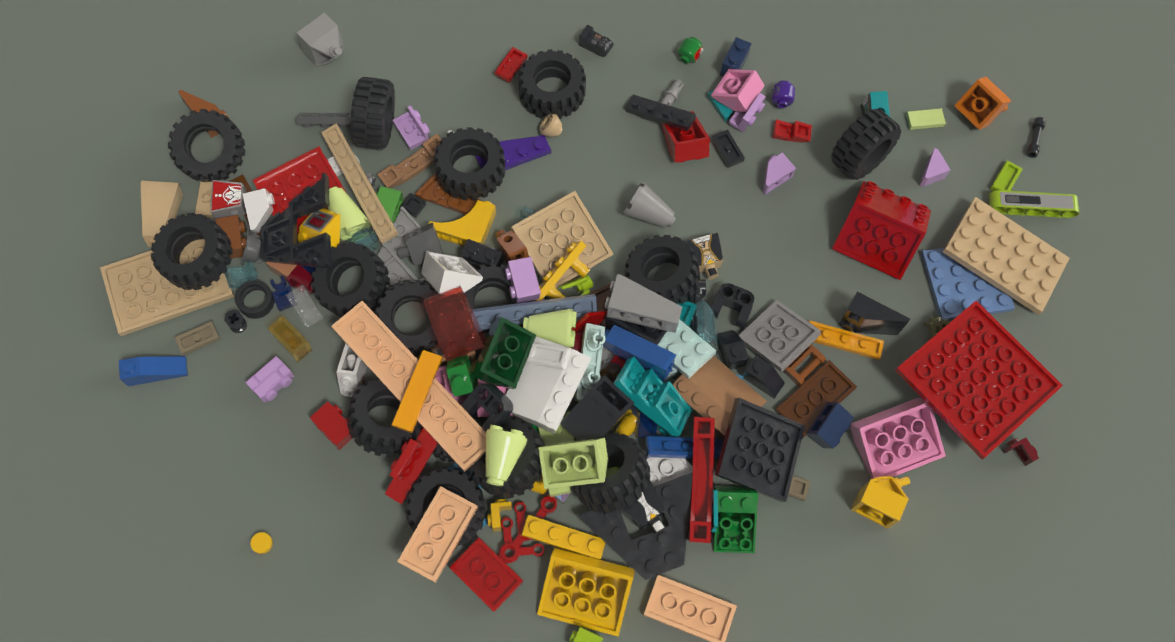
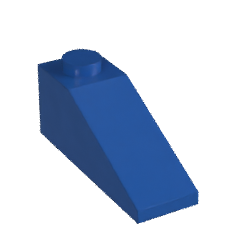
M185 356L135 357L119 360L120 380L127 386H134L188 376L187 358Z

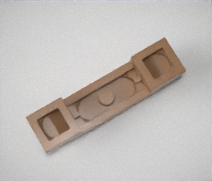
M438 134L434 135L422 144L423 148L395 167L390 165L378 173V177L387 188H393L417 176L434 163L435 149L437 145H440L439 141L441 138Z

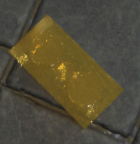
M284 316L267 328L276 341L297 363L313 350L308 341Z

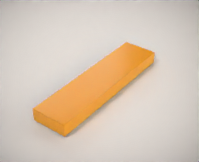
M809 321V323L821 330V335L814 343L876 360L881 358L884 340Z
M425 350L422 351L393 420V427L410 433L413 432L442 362V356Z

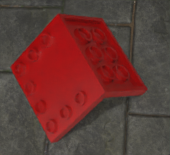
M863 181L854 205L832 249L901 280L927 232L931 210L924 204L912 202L906 196L900 197L895 195L890 189H882L874 182Z

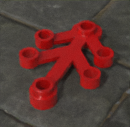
M551 496L544 497L541 501V509L534 517L544 519L547 514L555 512L557 509L556 499ZM517 502L514 506V511L517 514L518 536L513 542L511 529L513 528L512 519L506 517L501 521L504 544L499 549V557L505 563H513L519 556L534 555L541 557L545 551L544 546L539 543L533 547H520L524 541L533 540L521 536L527 510L523 502ZM546 503H552L553 507L547 509L545 505ZM519 505L524 507L522 512H518L516 509ZM509 521L511 525L506 528L503 526V523ZM536 547L542 548V552L540 554L535 553L534 550ZM512 550L513 555L508 557L505 555V552Z

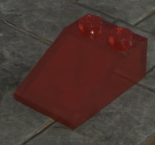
M461 285L423 300L438 344L447 361L484 347L485 336Z

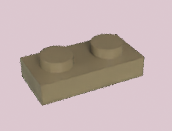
M212 321L175 337L183 356L221 340Z

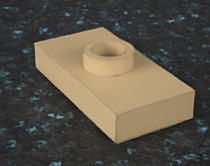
M200 181L195 210L196 215L202 214L207 218H214L210 212L212 182Z

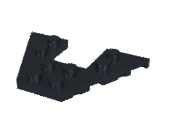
M326 173L321 174L322 178L312 187L308 186L303 193L290 201L289 207L284 212H278L261 227L260 258L264 262L332 268L331 236L328 233H323L297 244V219L330 206L329 176Z
M693 473L654 487L665 508L664 517L668 525L657 534L650 532L631 540L621 512L613 510L612 513H605L604 511L601 513L591 510L578 515V518L630 567L635 569L644 580L684 565Z

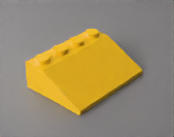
M554 548L537 615L619 636L635 569Z

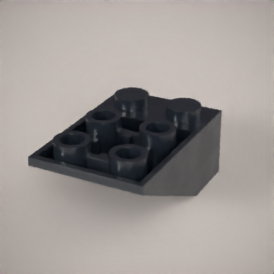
M604 375L560 424L578 441L603 438L631 409L634 402Z

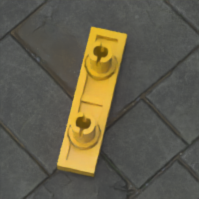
M578 241L572 242L567 247L565 256L559 257L554 263L555 268L552 271L549 270L542 279L544 281L539 286L541 293L539 299L532 300L531 302L542 301L545 296H548L550 299L565 298L555 288V284L569 267L574 269L581 277H584L590 271L578 259L581 252L587 246L586 244Z

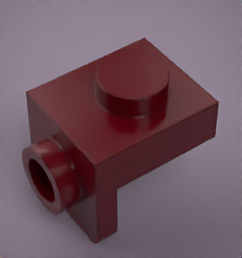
M1018 438L1009 441L1007 443L1008 447L1003 450L1004 453L1015 449L1025 466L1039 459L1036 448L1030 444L1027 438L1020 441Z

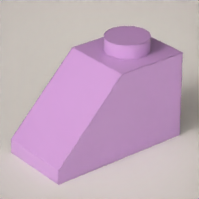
M783 153L778 156L774 155L767 161L762 192L764 195L792 178L795 173L796 167Z

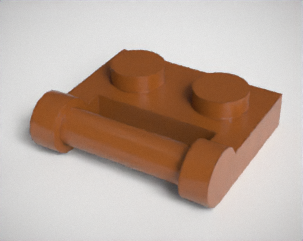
M811 344L783 371L792 378L796 385L801 386L804 383V379L819 364H823L826 358ZM809 355H812L814 359L798 374L795 369Z

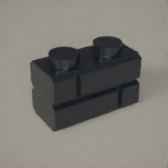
M470 239L466 241L461 252V257L477 269H479V265L483 264L486 267H490V263H496V267H501L504 261L503 251Z

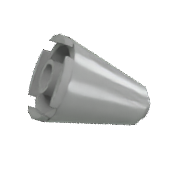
M641 182L623 213L666 228L667 225L671 227L676 219L673 216L675 212L644 182Z

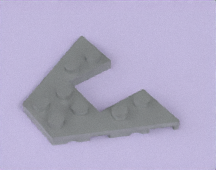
M403 206L400 208L401 211L393 223L399 235L382 244V248L378 253V256L384 261V265L389 271L387 276L390 278V284L386 285L389 290L397 282L400 285L404 283V280H409L410 282L418 280L398 257L397 248L406 246V235L422 228ZM425 277L420 279L421 283L425 284L427 282L430 284Z

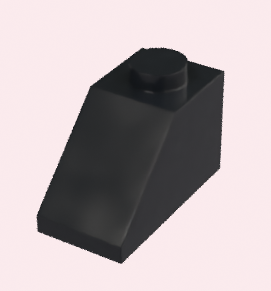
M734 330L716 334L725 366L730 370L746 366L749 357L744 342Z
M756 355L743 374V379L775 399L785 384L774 367Z

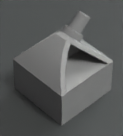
M325 13L297 32L304 55L317 67L332 62L343 53L344 45L338 25Z

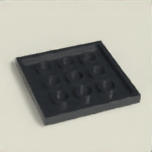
M735 398L715 476L748 489L756 490L758 493L778 501L787 502L805 426L744 399Z

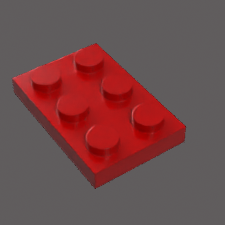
M480 538L449 567L494 613L524 582Z

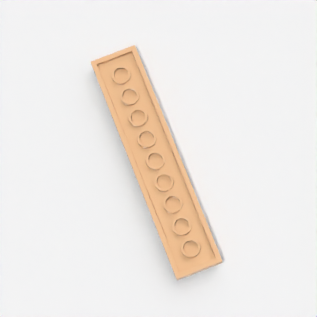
M361 301L331 327L401 403L417 366L418 359L373 311ZM434 379L417 421L465 472L486 453V432L448 391Z

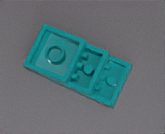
M634 356L628 358L614 384L634 402V405L642 413L676 437L680 436L692 409L670 381L663 383L652 368L645 371Z

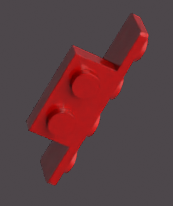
M424 428L416 440L410 439V441L405 442L401 449L402 454L400 458L396 459L390 468L392 471L389 475L393 477V480L387 488L385 495L400 504L405 501L412 489V485L418 479L438 445Z

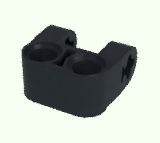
M725 283L720 287L708 315L718 318L722 306L740 312L735 326L744 329L753 307L754 295L746 289ZM723 293H729L731 296L726 297ZM741 300H747L748 304L742 303Z
M492 384L478 385L462 404L463 409L470 416L477 412L481 406L490 414L482 426L485 432H487V429H490V425L502 427L513 411L512 401L497 386ZM486 390L488 391V397H487V398H486V396H485V391H486ZM500 403L502 404V411L499 410Z

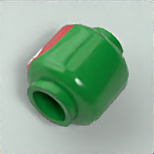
M685 38L677 51L680 61L685 64L696 63L703 52L701 41L697 38Z

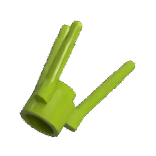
M586 274L584 277H578L566 282L557 289L562 288V290L574 286L578 292H582L579 296L587 295L590 293L589 289L593 287V282L589 275Z

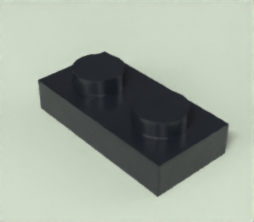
M729 130L712 136L711 140L728 168L744 162L745 157Z

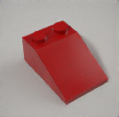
M697 116L688 131L661 123L666 144L674 163L709 157L710 138Z

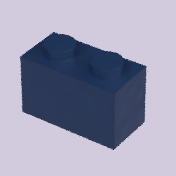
M738 37L735 38L722 63L720 76L724 77L728 69L742 70L749 56L752 43Z
M827 402L806 434L822 448L834 449L840 443L843 433L849 429L854 416L838 402Z

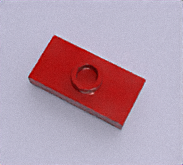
M512 47L495 70V76L510 83L528 58V54Z

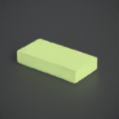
M942 108L908 111L906 114L910 130L944 127L946 124Z

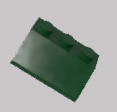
M503 317L497 319L492 323L471 376L488 384L516 389L536 334Z

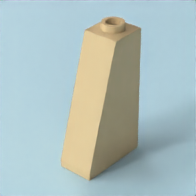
M141 180L142 236L148 247L155 243L154 237L156 233L159 234L161 231V226L167 225V221L177 217L184 195L179 183Z

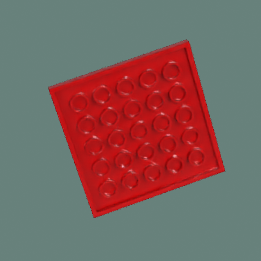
M978 301L973 302L895 370L981 460L987 457L1063 386Z

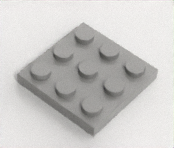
M776 300L739 337L743 340L745 346L782 372L821 335V330Z

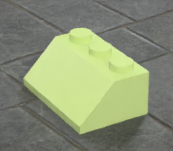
M605 438L538 447L544 489L605 482L608 461Z

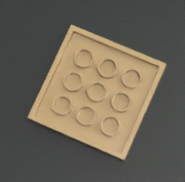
M576 191L511 227V230L516 233L527 247L528 256L532 258L533 266L541 279L549 270L552 271L555 268L554 263L559 257L565 256L567 253L566 249L572 242L582 241L587 245L578 259L589 269L614 255ZM569 267L557 281L555 288L557 289L579 276V274Z

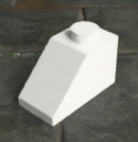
M266 189L242 194L250 230L255 234L260 232L261 227L273 212L272 205L275 204L273 194L269 193Z

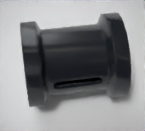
M232 310L226 314L225 322L232 332L242 333L246 330L247 322L239 311Z

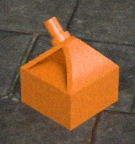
M983 77L978 79L954 106L981 130L988 127L1002 111H1006L1008 104L1012 100L991 80Z

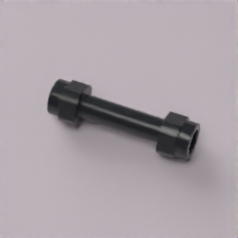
M1036 117L1032 126L1034 129L1033 137L1026 151L1027 156L1030 158H1036L1040 151V146H1038L1041 131L1046 125V120L1043 117Z

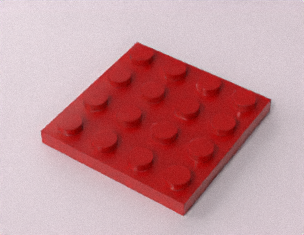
M320 147L252 180L257 190L266 189L269 193L273 194L275 204L272 205L273 212L271 214L273 216L278 212H284L289 207V202L297 195L303 193L308 186L312 187L322 178L321 174L323 173L329 176V189L338 187L345 191ZM310 214L297 219V241L299 226Z

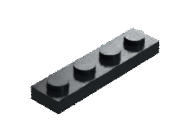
M634 94L625 106V110L628 113L685 131L690 129L696 119L695 113Z

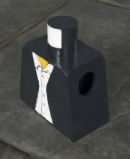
M649 481L646 491L642 492V497L639 500L633 501L634 504L630 507L628 505L623 507L621 511L640 530L649 525L653 532L657 534L665 528V525L659 519L664 514L665 508L652 482Z

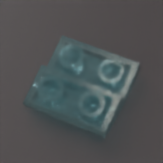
M704 300L697 302V331L700 337L716 350L717 354L716 317L711 307Z

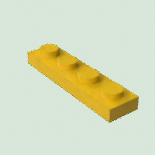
M527 515L521 536L601 560L605 542L599 537L531 515Z

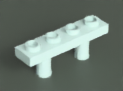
M589 323L584 325L581 353L590 357L591 360L575 391L574 401H580L600 380L599 372L602 349L605 342V327Z

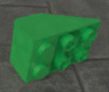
M714 486V490L718 491V528L713 533V551L755 553L758 492L746 487Z

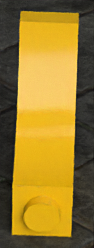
M477 200L473 209L462 218L445 223L429 221V224H434L439 239L465 246L468 239L484 244L496 215V207L489 201Z

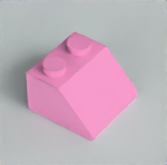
M728 69L711 96L733 111L747 112L765 85L756 70Z

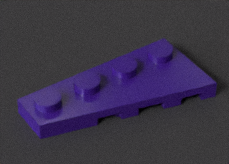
M544 135L499 141L504 150L505 170L551 154V148ZM474 155L480 169H482L487 161L480 156Z

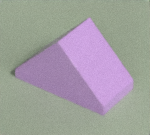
M934 148L929 156L919 185L921 187L945 179L950 172L949 166L936 148Z

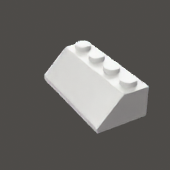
M426 251L421 273L435 290L440 293V296L451 298L452 296L459 297L482 281L483 276L462 257Z

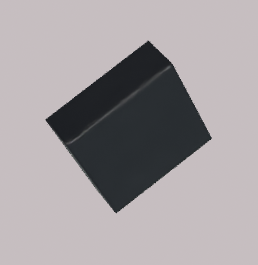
M410 193L400 208L403 206L411 216L416 218L426 206V201Z

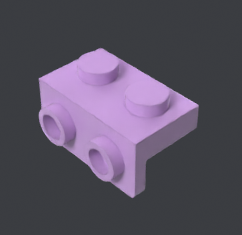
M759 93L748 111H736L729 124L742 132L745 131L748 125L752 126L757 118L755 114H760L765 106L763 101L766 96Z
M410 105L407 107V113L393 119V124L408 148L412 150L429 139L428 133L430 131L426 123L422 124L420 121L421 116L419 112L413 110Z

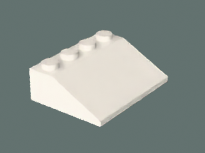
M536 337L534 343L570 349L571 355L566 369L561 370L533 365L526 361L516 389L509 388L506 396L513 403L511 414L555 434L591 358L574 349Z

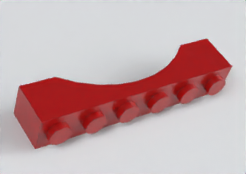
M694 417L689 542L711 543L715 418Z

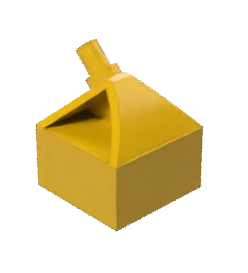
M880 476L871 479L859 490L851 510L889 529L900 521L909 500L901 489L902 486L910 484L909 477L906 476L898 479L897 477Z

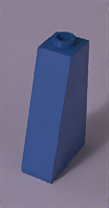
M616 325L611 330H606L604 334V348L625 361L634 356L645 371L652 368L664 383L674 367L676 354Z

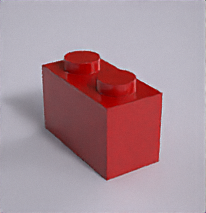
M326 402L309 418L335 447L340 450L352 439L349 434L350 428L347 426V419L341 415L343 411L336 404L332 406L329 402Z

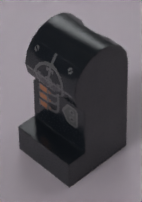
M588 24L579 35V46L601 57H606L614 46L608 37L593 31V27Z

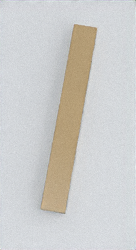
M336 123L322 131L321 134L380 242L384 244L399 235L340 127Z

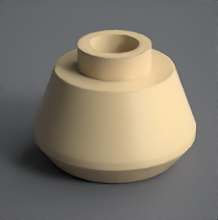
M556 114L547 115L540 124V133L544 136L557 137L563 130L562 122Z

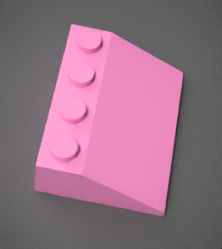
M922 398L913 399L850 424L854 443L871 479L880 476L894 477L946 457L933 409Z

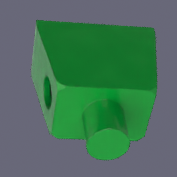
M468 354L448 359L446 371L454 397L472 393L477 384L475 377L471 376L473 370Z

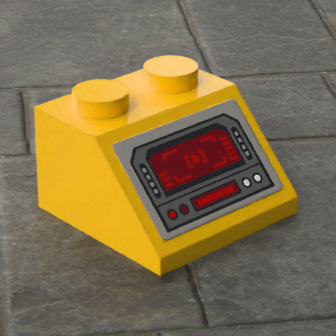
M325 208L311 213L299 226V243L323 233H328L331 236V247L337 248L340 242L341 214Z

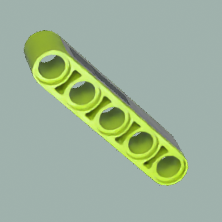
M1003 190L992 191L988 194L989 206L1003 215L1073 218L1080 214L1078 197L1073 194Z

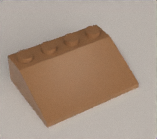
M715 356L707 361L691 378L688 379L682 374L673 384L692 409L691 413L696 417L715 418V434L723 439V441L735 398L744 399L760 407L767 403L762 396Z

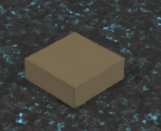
M793 476L788 496L805 501L811 481Z

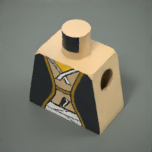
M718 233L686 241L695 252L700 273L706 272L709 280L717 278L719 276L717 268H720L723 262Z

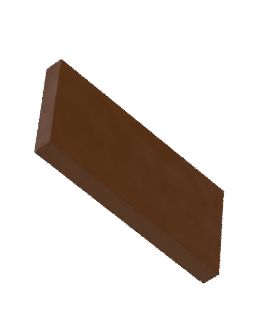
M828 360L775 409V412L804 425L803 439L827 402H838L840 404L857 386Z

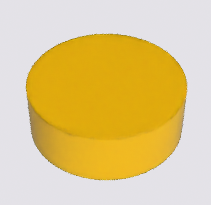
M260 532L252 537L250 545L254 552L266 554L271 550L273 540L267 533Z

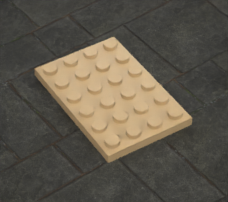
M977 197L971 201L943 250V253L1038 315L1043 312L1070 259Z
M200 239L189 243L181 252L180 264H188L196 260L203 252L205 240ZM152 250L100 267L120 336L235 297L227 272L225 274L222 273L219 276L220 279L217 282H211L212 285L207 288L202 286L200 290H194L193 288L191 290H184L181 287H176L155 269L154 262L151 260V253H154Z

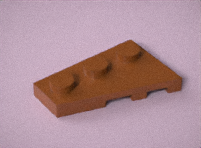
M436 173L415 193V196L425 201L465 215L477 203V200L472 201V198H468L466 201L461 200L459 196L458 198L452 197L451 192L446 193L443 190V186H440Z

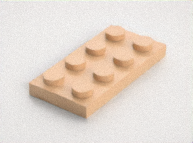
M440 486L397 562L436 583L478 506Z
M658 575L643 616L708 642H725L737 606Z

